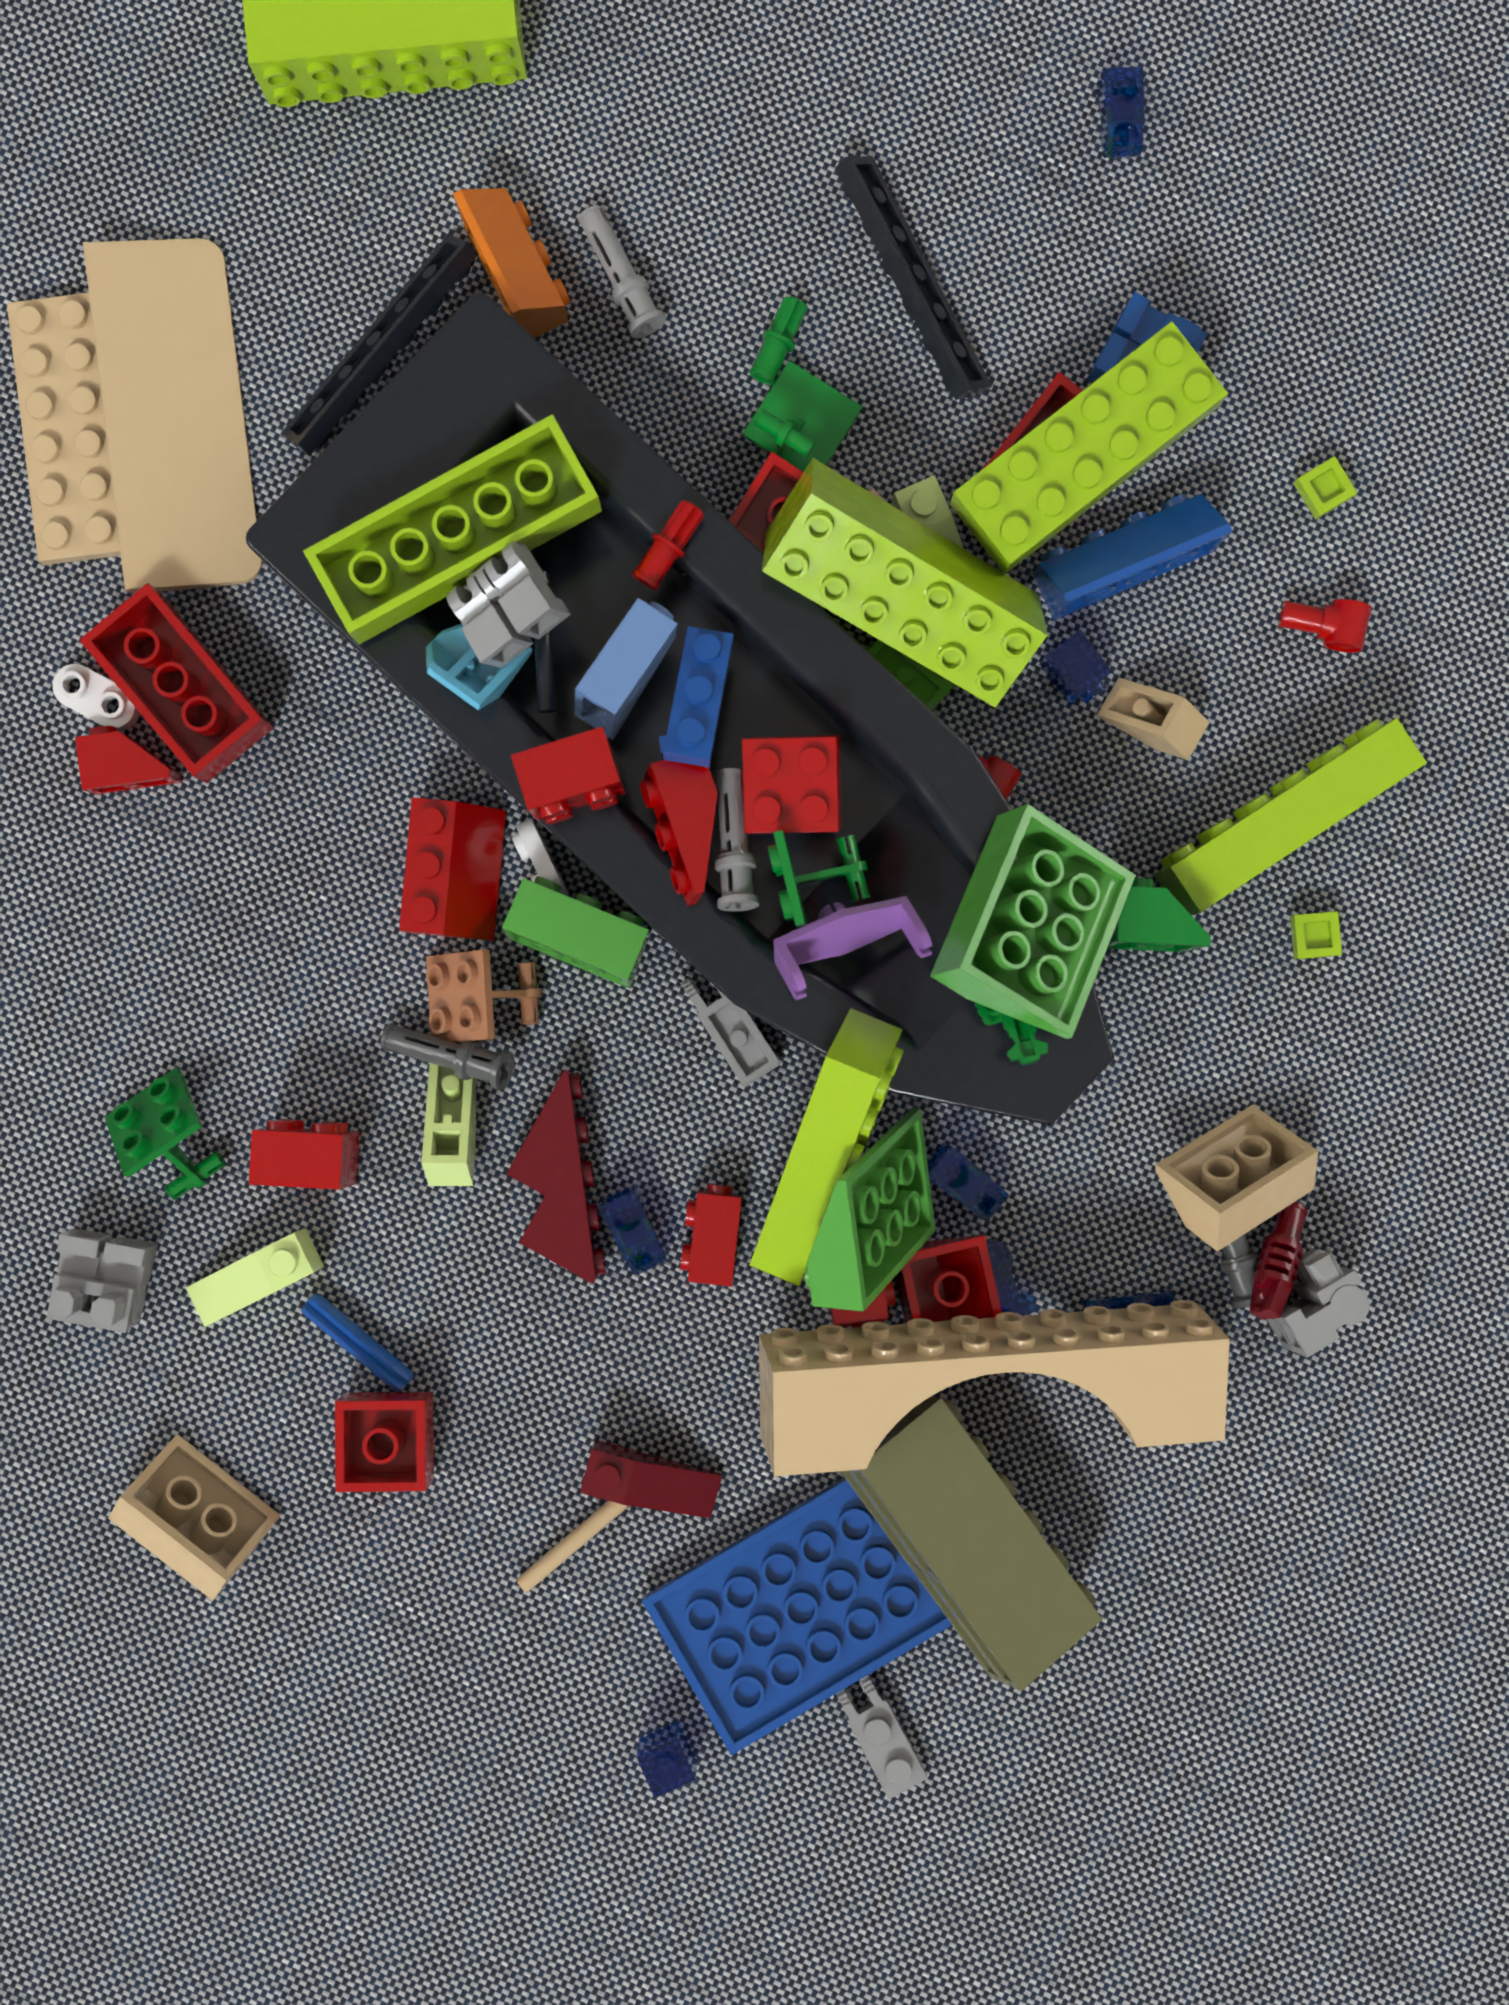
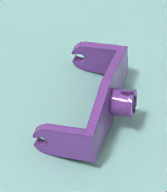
M907 896L851 908H845L843 904L836 902L833 903L836 912L833 913L830 905H827L819 912L818 920L773 940L774 963L795 1000L807 997L806 992H804V989H807L806 983L798 967L799 964L845 955L900 929L903 930L920 958L932 955L931 950L928 949L932 947L930 935Z

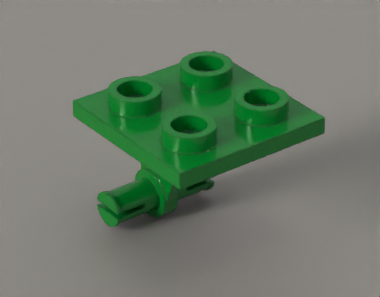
M788 361L742 436L768 453H775L804 472L812 458L826 466L828 465L862 411L863 406L791 361Z
M783 830L773 832L776 844L767 847L773 872L776 873V876L784 875L787 890L778 893L784 918L787 919V922L794 920L798 928L808 924L799 890L801 885L838 876H846L851 902L859 901L856 883L859 884L862 900L870 898L864 876V871L868 870L866 861H861L856 835L847 836L851 854H848L845 838L836 839L843 866L796 876L786 835Z
M177 1067L163 1077L153 1081L150 1086L128 1101L118 1105L104 1117L121 1171L127 1178L161 1155H164L183 1172L179 1177L164 1185L165 1191L174 1201L194 1187L200 1189L207 1184L208 1177L227 1166L225 1159L217 1150L195 1164L177 1145L202 1127L183 1074Z

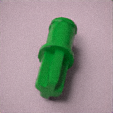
M793 296L785 297L770 329L765 330L762 334L764 342L752 368L749 370L750 376L762 384L774 385L787 353L793 352L795 348L793 340L807 311V305Z

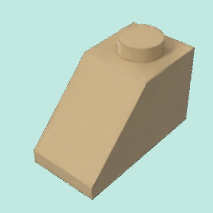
M1118 677L1097 714L1104 721L1151 748L1185 760H1189L1210 723L1185 697Z

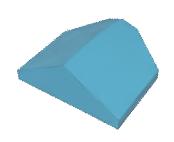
M461 623L442 630L426 646L427 674L471 706L480 710L502 695L529 658L533 649L528 647L503 668L482 664L479 662L461 630L464 627Z

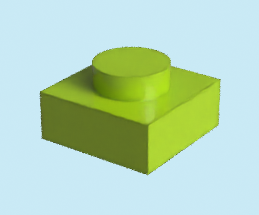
M1335 456L1297 478L1293 483L1315 520L1352 499L1358 493Z
M1338 911L1290 916L1294 960L1342 955Z

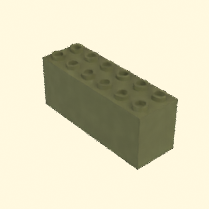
M929 1397L914 1407L891 1429L876 1449L867 1469L840 1472L989 1677L1022 1692L1103 1619L1093 1607L1097 1603L1094 1595L1083 1583L1079 1581L1076 1583L1067 1571L1070 1567L1067 1558L1056 1546H1049L1040 1534L1044 1529L1038 1518L1026 1508L1023 1510L1013 1497L1017 1494L1014 1485L1003 1473H996L987 1459L990 1457V1453L985 1445L976 1436L972 1435L970 1437L960 1424L964 1419L958 1408L948 1399L943 1400L940 1397Z

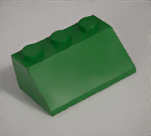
M1134 878L1107 949L1186 952L1210 946L1211 936L1167 888L1153 887V879Z

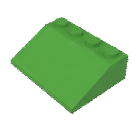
M1029 804L997 815L930 977L970 1001L1063 1038L1070 1039L1074 1035L1136 875Z
M912 1107L837 1180L805 1270V1282L807 1287L810 1288L812 1306L864 1312L936 1231L921 1108Z

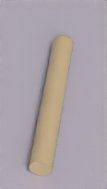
M607 1501L516 1579L518 1585L523 1591L528 1593L629 1506Z

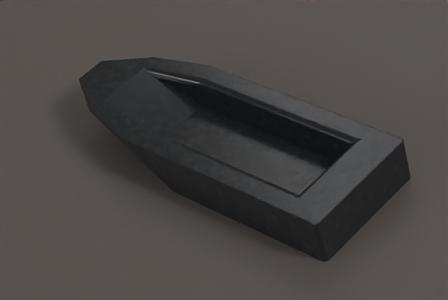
M476 293L472 295L247 531L246 543L249 548L526 810L527 807L511 755L595 729L575 716V688L638 598L647 604L656 602L662 605L673 615V621L678 623L675 640L613 740L608 737L625 794L616 796L618 803L604 809L591 811L590 805L572 810L573 817L568 820L550 825L546 824L545 819L538 820V822L723 995L741 1009L825 1056L850 1008L903 1029L896 1047L903 1049L904 1053L889 1085L891 1093L1052 1126L1114 1059L1094 984L1073 1037L1066 1039L1036 1027L1035 1038L1048 1043V1053L1040 1055L1036 1063L1021 1065L1019 1060L1011 1062L1007 1056V1052L1015 1044L1003 1028L1002 1022L989 1026L985 1025L977 1011L978 1008L975 1007V1002L964 998L930 977L996 817L1012 810L975 751L820 605L762 572L764 553L487 294ZM553 414L599 496L602 512L530 551L541 570L549 572L551 591L556 598L563 601L571 615L552 629L556 712H538L534 644L530 646L533 649L531 655L502 695L495 701L477 710L427 674L426 646L442 630L461 624V621L450 608L446 597L359 645L347 632L303 550ZM681 501H689L704 513V517L682 549L685 554L683 558L677 557L659 584L657 591L651 590L634 578L631 573L637 568L653 544L652 535L654 533L660 534ZM688 626L734 634L709 768L715 786L716 779L714 774L716 771L725 768H739L743 771L742 739L840 735L842 828L839 832L784 834L788 840L796 876L843 866L836 839L844 837L848 854H851L847 836L856 835L861 861H866L868 870L864 871V876L870 898L862 900L859 884L856 883L859 901L851 902L846 876H838L801 885L799 890L807 923L810 924L818 920L819 912L827 905H830L833 913L836 912L833 907V903L836 902L843 904L845 908H851L907 896L930 935L932 947L928 949L931 950L932 955L920 958L903 930L900 929L845 955L799 964L798 967L806 983L807 989H804V992H806L807 997L795 1000L774 963L773 940L798 929L794 920L787 922L782 911L778 892L787 890L784 875L776 876V873L773 872L767 847L776 844L774 834H748L749 853L754 855L757 862L756 869L752 871L754 895L759 897V906L746 911L731 912L720 910L717 905V900L722 897L720 872L715 870V861L717 856L721 854L718 802H716L705 891L695 905L688 907L683 894L678 895L675 892L670 877V868L673 867L668 851L663 852L658 844L655 833V825L658 824L654 809H648L643 801L640 783L644 781L643 778L650 763L662 760L659 736L667 735Z

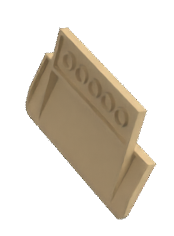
M201 238L82 242L89 293L7 303L38 562L42 565H52L121 556L125 590L130 594L136 593L147 583L158 591L213 588L248 583L260 573L262 560L246 543V533L257 521L224 255L215 243Z

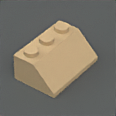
M1251 1105L1158 1162L1155 1166V1171L1185 1227L1218 1252L1314 1190L1318 1150L1259 1108Z
M177 1434L119 1497L108 1519L213 1601L245 1563L281 1515Z

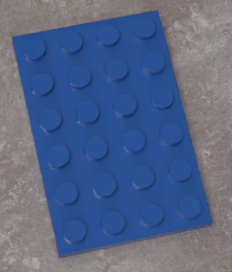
M845 1477L645 1594L641 1600L730 1755L742 1750L952 1626Z

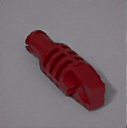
M1297 1202L1292 1203L1277 1213L1272 1234L1263 1240L1256 1272L1253 1276L1249 1309L1253 1315L1261 1320L1280 1318L1286 1302L1294 1289V1281L1296 1280L1300 1259L1303 1255L1302 1244L1299 1242L1300 1235L1308 1214V1209Z

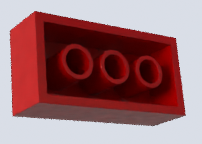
M149 583L145 584L79 639L191 775L205 783L210 782L274 728L166 597Z

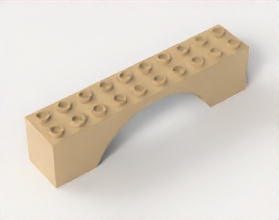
M1176 1300L1168 1306L1133 1303L1125 1309L1111 1310L1102 1306H1090L1082 1312L1068 1313L1058 1309H1047L1041 1311L1040 1315L1026 1316L1013 1312H1003L997 1314L996 1318L977 1319L969 1315H960L953 1317L951 1321L940 1322L916 1318L909 1320L907 1324L888 1325L884 1322L873 1321L863 1324L862 1327L855 1328L823 1325L818 1327L817 1330L812 1331L778 1328L770 1334H759L760 1436L774 1477L867 1469L876 1449L891 1429L914 1407L930 1396L947 1387L976 1377L998 1373L1025 1372L1059 1378L1078 1385L1094 1394L1107 1404L1136 1447L1224 1441L1230 1338L1198 1303L1188 1300Z

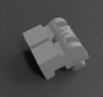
M512 541L502 549V556L500 558L492 557L466 579L467 584L464 587L456 586L446 595L450 608L464 626L461 630L479 662L503 668L534 644L530 637L540 639L571 615L563 601L556 598L547 585L549 583L526 544H518L515 541Z
M77 1228L59 1234L57 1252H60L58 1273L54 1275L47 1319L123 1333L130 1331L131 1325L135 1326L138 1323L144 1308L147 1282L151 1277L158 1243L121 1236L112 1239L113 1235Z
M1315 1248L1305 1252L1300 1259L1297 1273L1302 1281L1294 1285V1289L1301 1299L1287 1306L1286 1304L1280 1318L1266 1319L1283 1348L1307 1358L1340 1339L1336 1331L1343 1325H1355L1362 1322L1369 1312V1299L1366 1293L1356 1287V1285L1362 1282L1357 1272L1353 1269L1340 1267L1332 1252L1326 1251L1320 1254L1319 1250Z

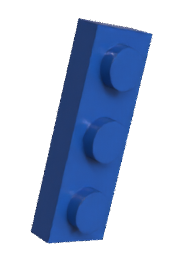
M688 626L663 750V760L710 768L733 646V633Z

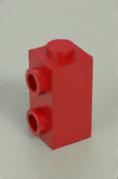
M708 1183L707 1191L698 1190L696 1200L688 1199L685 1226H693L692 1244L683 1243L680 1270L689 1271L688 1282L732 1287L742 1195L733 1194L734 1186Z

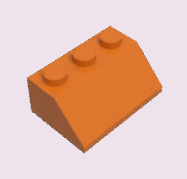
M506 188L460 189L452 193L464 228L476 252L479 254L478 257L505 311L534 338L569 322L565 306L570 304L571 301L560 278L552 281L546 269L547 266L551 265V261L542 241L539 239L533 242L526 229L532 226V223L522 201L519 200L513 203Z

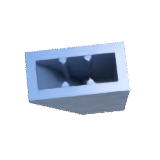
M638 598L575 688V716L594 728L603 726L606 735L612 740L619 732L675 640L678 623L673 621V615L665 607L656 602L647 604Z

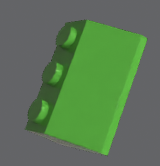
M537 876L534 882L523 878L502 926L509 940L631 989L650 936L649 929L642 927L644 920L621 910L618 916L602 911L603 903L584 894L578 893L576 899L559 893L561 890L560 885L543 877Z

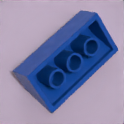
M1182 494L1164 502L1161 505L1162 511L1147 517L1145 511L1126 518L1121 522L1122 528L1107 534L1105 529H1100L1086 535L1080 540L1082 545L1066 551L1065 546H1060L1048 551L1040 557L1042 562L1038 564L1033 575L1051 617L1055 621L1213 553L1231 534L1232 529L1229 522L1202 494L1188 500L1186 495Z

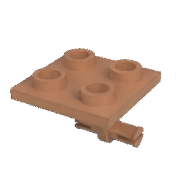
M490 950L426 956L429 1027L432 1036L452 1042L495 1039L493 999H520L521 1025L540 1024L538 998L542 997V988H537L536 962L517 963L520 989L492 991Z

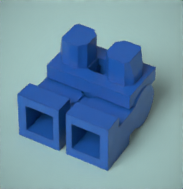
M1134 292L1123 309L1086 380L1091 383L1095 382L1171 321H1173L1197 353L1208 333L1202 331L1200 326L1183 317H1177L1170 312L1166 316L1148 305L1149 299Z

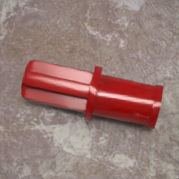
M685 500L679 503L660 534L654 533L652 535L653 544L637 568L631 573L634 578L651 590L657 591L659 584L677 557L683 558L685 555L682 549L704 517V513L696 505Z

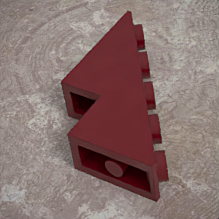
M564 1070L510 1166L507 1175L545 1195L519 1243L593 1284L598 1275L606 1274V1261L603 1247H595L593 1231L600 1230V1216L598 1205L590 1204L588 1187L595 1186L592 1161H584L582 1143L589 1142L588 1126L585 1116L578 1117L576 1099H583V1089L580 1073Z

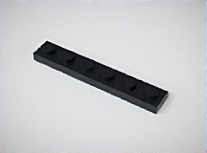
M873 156L845 157L835 167L842 181L843 190L846 196L853 202L860 215L865 233L873 240L882 258L884 270L893 279L900 292L905 310L913 317L922 335L924 347L932 354L940 369L945 387L953 394L955 400L980 396L992 385Z
M447 234L280 434L293 446L309 456L314 450L325 445L330 438L331 430L342 417L347 416L356 408L359 397L365 389L383 376L387 363L398 350L405 348L413 340L415 330L423 320L440 308L443 297L449 289L467 276L471 268L470 264L479 255L467 241Z

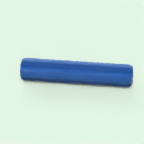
M316 1293L312 1295L303 1305L301 1311L308 1319L395 1392L402 1391L411 1381L413 1372L321 1294Z

